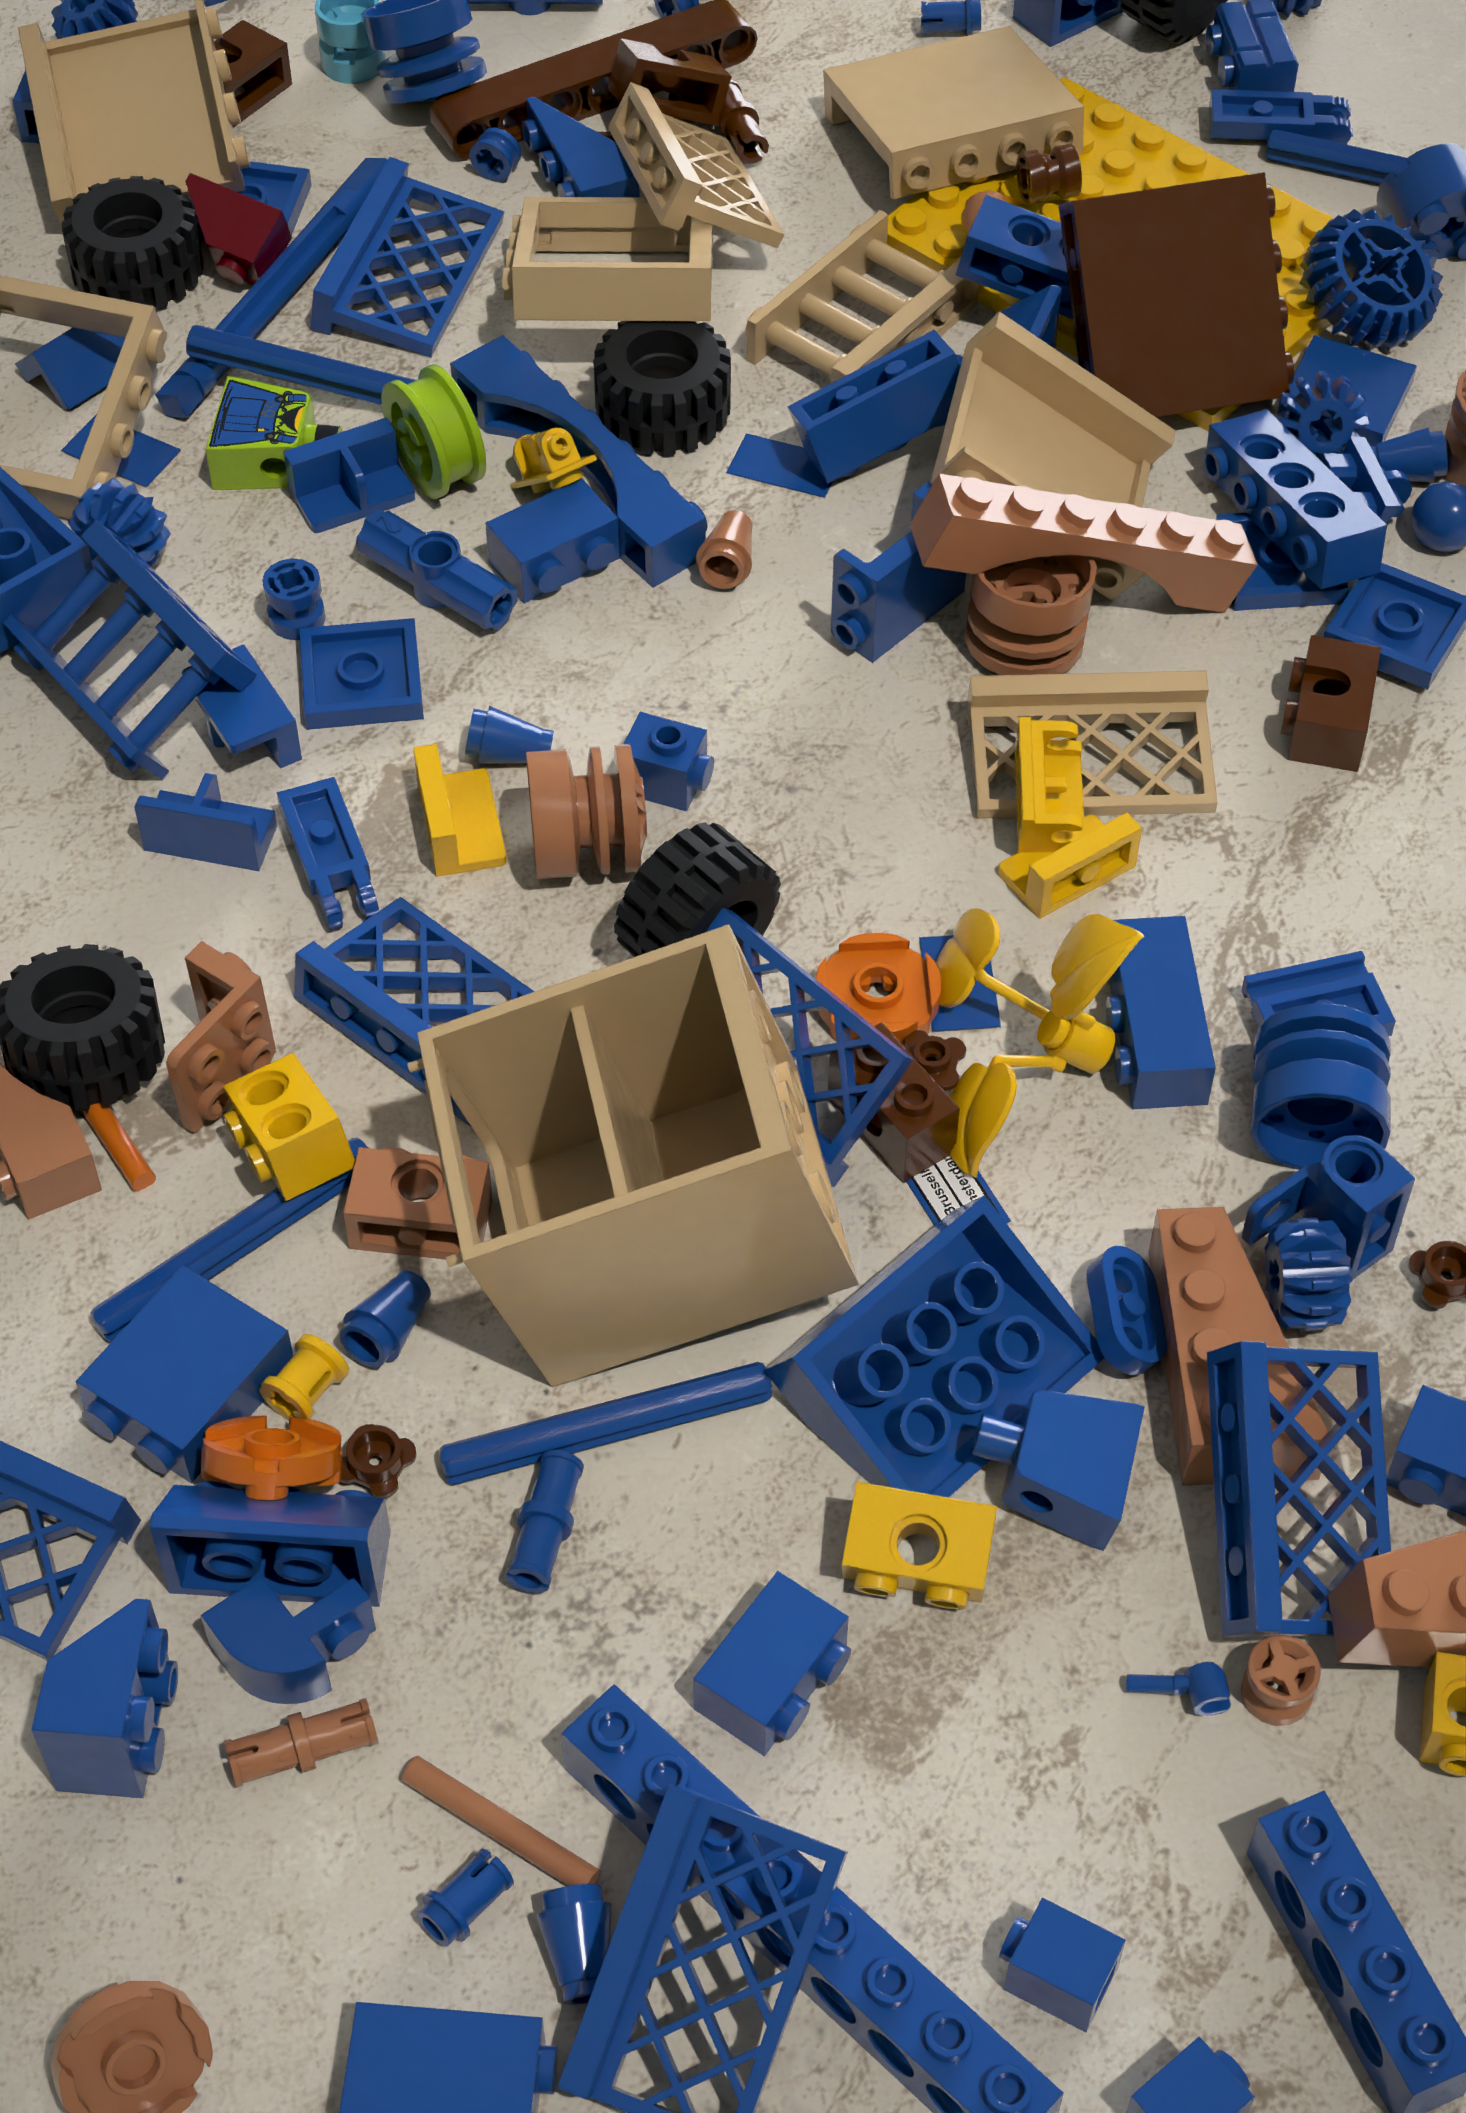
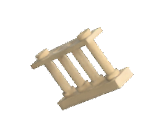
M879 210L865 223L857 225L847 238L766 305L758 307L753 311L749 319H747L745 328L747 335V361L756 365L776 347H779L829 375L830 382L833 383L932 330H935L941 337L978 305L979 284L956 276L961 257L948 269L937 272L887 245L888 214ZM875 264H878L923 288V290L914 298L910 297L905 300L862 275ZM845 291L891 317L881 326L877 325L873 328L829 303ZM813 319L858 345L848 354L839 356L796 331L807 321Z

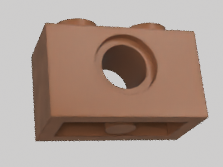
M359 1147L343 1211L349 1249L445 1260L446 1257L461 1252L457 1229L452 1223L439 1156L410 1153L396 1147H386L381 1150ZM462 1155L480 1241L483 1242L492 1203L489 1161L474 1160L471 1157ZM417 1198H429L421 1202L412 1201Z

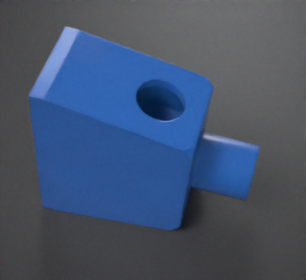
M1047 1390L1035 1391L1027 1403L1019 1424L982 1414L975 1433L971 1454L1009 1465L1001 1497L1002 1502L1007 1507L1084 1544L1104 1551L1122 1519L1145 1406Z

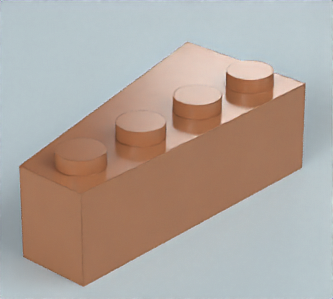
M1224 1207L1157 1209L1148 1254L1150 1268L1156 1280L1167 1342L1164 1364L1182 1486L1214 1484L1207 1352L1239 1341L1266 1342V1347L1289 1348ZM1268 1365L1269 1391L1286 1408L1303 1386L1284 1365ZM1311 1398L1294 1419L1319 1444L1328 1434V1430L1313 1398ZM1284 1431L1272 1444L1273 1462L1290 1479L1306 1460L1307 1456ZM1316 1468L1307 1480H1319L1322 1472Z

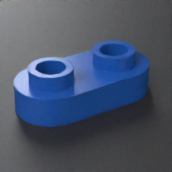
M1112 1246L1091 1262L1086 1272L1096 1338L1103 1358L1111 1366L1125 1374L1140 1375L1160 1361L1167 1351L1156 1280L1151 1268L1138 1253L1124 1246Z

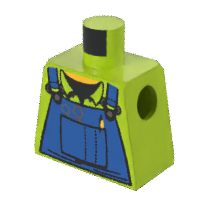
M227 376L206 446L212 489L289 488L283 451L343 432L342 427L316 424L312 397L307 392Z

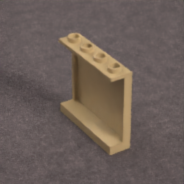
M194 0L196 9L47 42L44 40L38 23L18 27L50 199L61 226L62 221H64L63 214L66 207L73 205L72 199L79 193L89 192L88 187L94 184H105L109 182V179L120 177V179H130L131 176H143V179L146 180L152 178L164 180L165 186L173 184L180 188L182 195H187L190 200L191 197L185 182L190 173L236 192L246 190L241 169L250 167V161L243 135L234 137L232 125L241 124V119L234 92L225 94L223 82L231 81L232 77L225 50H216L214 39L223 38L215 6L206 8L203 0Z
M1010 26L823 69L825 116L832 125L851 120L889 166L890 197L892 199L1016 170L1018 154L1024 151L1038 150L1041 154L1047 153L1049 155L1056 146L1072 144L1075 146L1078 154L1083 153L1084 106Z
M999 311L966 344L930 483L933 484L940 473L964 478L974 477L982 481L1012 486H1027L1035 490L1065 495L1074 494L1089 499L1119 504L1128 503L1137 507H1143L1151 464L1173 446L1176 430ZM1093 557L1097 566L1094 589L1112 601L1144 575V573L1126 564Z

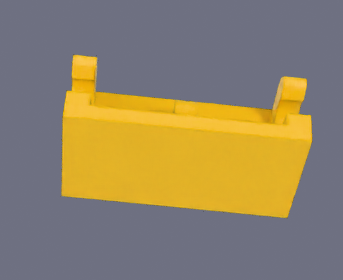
M1019 717L1014 748L1018 852H1054L1086 835L1084 828L1081 764L1082 745L1081 741L1068 740L1069 738L1078 737V725L1073 722L1031 720V717ZM1057 737L1067 738L1063 740H1052L1053 738Z

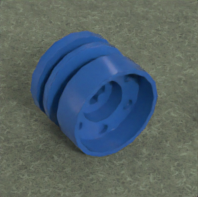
M385 0L367 8L361 13L370 47L373 50H395L396 54L385 59L377 66V71L381 78H393L383 86L386 100L389 103L422 102L438 99L446 93L478 81L487 73L484 59L482 57L470 56L480 48L478 39L470 36L454 37L453 35L454 32L462 29L473 20L467 0Z
M1313 1003L1292 1006L1271 1015L1257 1029L1253 1044V1059L1255 1062L1252 1079L1255 1087L1251 1105V1136L1257 1149L1274 1162L1297 1170L1308 1164L1322 1163L1325 1149L1333 1140L1343 1136L1358 1135L1370 1138L1385 1149L1391 1133V1097L1387 1090L1391 1077V1068L1389 1066L1391 1042L1385 1027L1368 1013L1346 1005Z

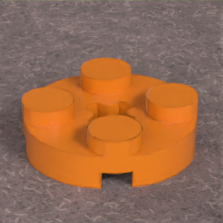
M865 933L850 937L839 944V952L832 955L827 962L825 956L818 967L816 980L871 1025L875 1026L882 1022L901 1044H904L905 1037L913 1031L922 1030L928 1034L930 1024L938 1013L941 997V976L935 961L926 952L924 959L918 952L909 949L910 941L898 935ZM875 982L882 983L885 991L893 992L885 997H873L866 994L870 990L871 983ZM827 1009L818 1010L821 1019L830 1027L831 1037L837 1042L834 1015ZM850 1029L851 1039L858 1036Z
M246 1416L221 1421L211 1425L205 1431V1439L203 1438V1447L201 1448V1477L212 1482H231L246 1485V1496L256 1500L283 1499L288 1496L289 1486L305 1484L314 1486L335 1485L342 1480L343 1453L341 1450V1434L339 1430L331 1425L300 1417H290L289 1430L267 1428V1416Z

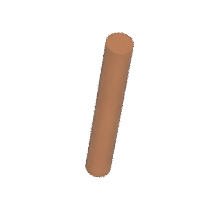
M415 1756L407 1765L402 1776L403 1782L567 1886L597 1883L601 1873L600 1869L425 1759Z

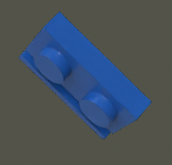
M1363 951L1244 976L1241 992L1244 998H1248L1252 1006L1251 1014L1257 1028L1271 1015L1292 1006L1313 1003L1346 1005L1368 1013L1385 1027L1388 1037L1392 1036L1396 1022L1373 972L1368 973L1365 967Z

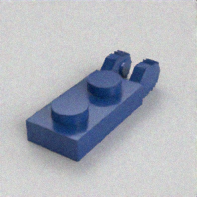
M1211 89L1209 102L1211 138L1268 140L1272 130L1276 129L1347 144L1351 137H1353V128H1351L1350 120H1348L1351 116V108H1349L1348 100H1345L1344 97L1340 98L1337 96L1334 98L1332 95H1313L1312 92Z
M335 777L276 792L280 812L312 896L317 895L320 909L329 931L343 928L342 920L344 918L340 902L335 898L333 890L354 885L357 904L365 919L367 920L379 912L376 894L370 881L369 863Z

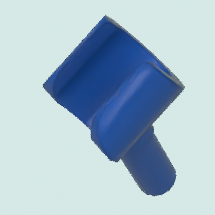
M1213 1662L1195 1664L1188 1668L1185 1674H1127V1692L1189 1694L1193 1711L1199 1716L1218 1715L1228 1711L1231 1706L1229 1699L1230 1691L1225 1673Z

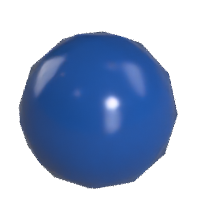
M1445 481L1430 485L1417 497L1410 515L1411 526L1419 542L1425 547L1442 553L1461 550L1466 547V486L1452 481Z

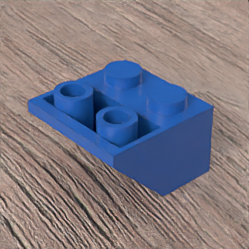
M134 1599L47 1660L31 1731L56 1791L143 1799L148 1773H158L161 1768L165 1734L163 1728H158L162 1704L172 1705L175 1699L178 1684L177 1661L169 1660L167 1654L168 1631L167 1629L159 1628L151 1600Z

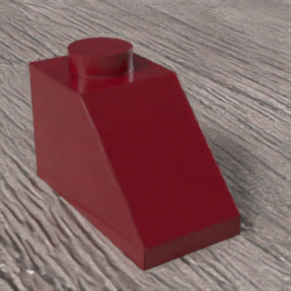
M190 173L185 182L217 272L234 284L243 285L244 282L254 285L287 248L292 239L283 211Z

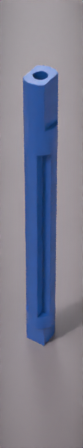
M365 158L215 329L255 339L343 239L386 164L387 159ZM189 357L155 394L165 415L187 418L230 367Z

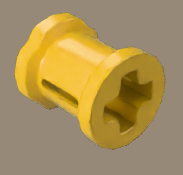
M303 1334L297 1340L294 1356L277 1376H268L262 1382L259 1389L268 1405L288 1421H290V1417L311 1419L314 1413L312 1407L332 1383H341L349 1374V1367L340 1353L330 1344L312 1334Z

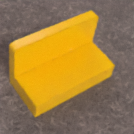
M437 744L413 747L417 787L436 877L506 865V850L488 771L481 768L443 774Z
M1128 812L1106 824H1103L1096 815L1089 814L1084 817L1086 835L1054 852H1018L999 863L998 875L1030 910L1041 919L1136 867L1142 827Z

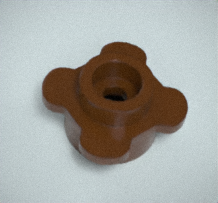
M922 1030L913 1031L905 1037V1048L944 1091L951 1090L957 1086L959 1082V1074L956 1071L958 1061L966 1056V1046L962 1040L956 1037H950L945 1040L938 1036H929ZM935 1058L937 1061H928L926 1059Z
M1441 1241L1433 1244L1427 1252L1419 1250L1411 1255L1408 1268L1411 1273L1419 1277L1423 1287L1421 1298L1425 1304L1432 1308L1441 1309L1449 1301L1466 1299L1465 1245L1455 1241ZM1441 1273L1449 1274L1453 1278L1445 1279L1441 1276Z
M374 1424L360 1426L348 1440L346 1456L342 1457L341 1482L345 1484L356 1482L370 1488L373 1496L378 1498L390 1497L398 1490L397 1479L404 1467L415 1462L417 1457L416 1447L407 1438L399 1439L398 1435L386 1426ZM380 1457L382 1462L379 1465H372L369 1463L370 1459Z

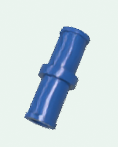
M549 1450L543 1453L531 1498L522 1504L517 1516V1525L521 1531L512 1563L507 1570L506 1579L512 1586L525 1592L542 1593L549 1589L552 1580L551 1573L561 1541L567 1540L572 1532L574 1517L570 1510L578 1481L584 1470V1464L581 1459L569 1452Z

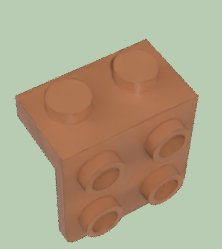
M203 941L185 957L200 1022L170 1052L166 1061L181 1123L194 1133L198 1132L209 1120L218 1119L227 1110L230 1102L224 1090V1085L270 1064L274 1054L277 1052L261 977L252 972L250 967L239 956L231 952L222 954Z

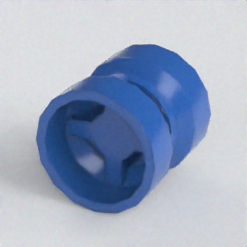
M293 558L280 560L271 565L264 572L262 579L265 598L268 602L267 614L271 630L284 639L300 640L299 628L324 626L326 616L323 600L320 597L322 588L318 569L312 563L303 559Z

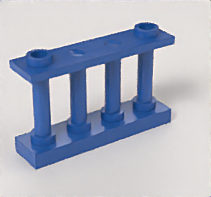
M95 520L81 535V538L97 553L91 561L94 568L36 632L11 614L3 624L19 640L13 647L14 650L38 671H41L44 667L114 741L108 750L120 763L134 773L142 766L162 780L169 770L149 750L156 740L209 682L215 685L223 678L242 692L257 674L128 543L98 520ZM123 580L129 586L123 593L126 600L73 659L67 663L54 649V646L112 582L118 585ZM156 613L162 619L155 627L158 631L156 636L99 697L85 680L144 615L150 618ZM188 646L194 652L193 656L188 660L192 666L135 729L131 731L117 716V713L176 648L183 651Z

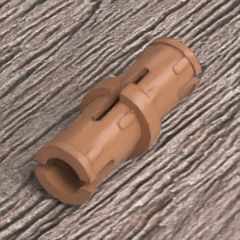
M366 1698L359 1699V1702L307 1718H303L301 1712L287 1716V1724L238 1739L224 1741L236 1787L243 1786V1783L298 1766L301 1767L302 1773L316 1769L315 1761L370 1744L371 1746L379 1744Z

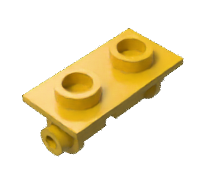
M552 428L541 433L524 435L517 439L513 447V456L522 479L510 485L512 489L531 485L533 493H538L548 488L554 490L581 479L583 475L580 467L597 459L595 455L580 458L572 436L562 428Z

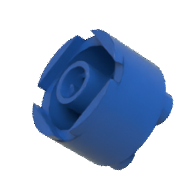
M1453 143L1433 145L1419 150L1406 158L1409 167L1397 176H1395L1392 170L1384 178L1377 192V206L1383 218L1393 214L1395 225L1404 228L1411 225L1409 234L1416 241L1426 240L1423 248L1425 254L1435 256L1437 259L1457 255L1461 259H1466V153L1462 146Z

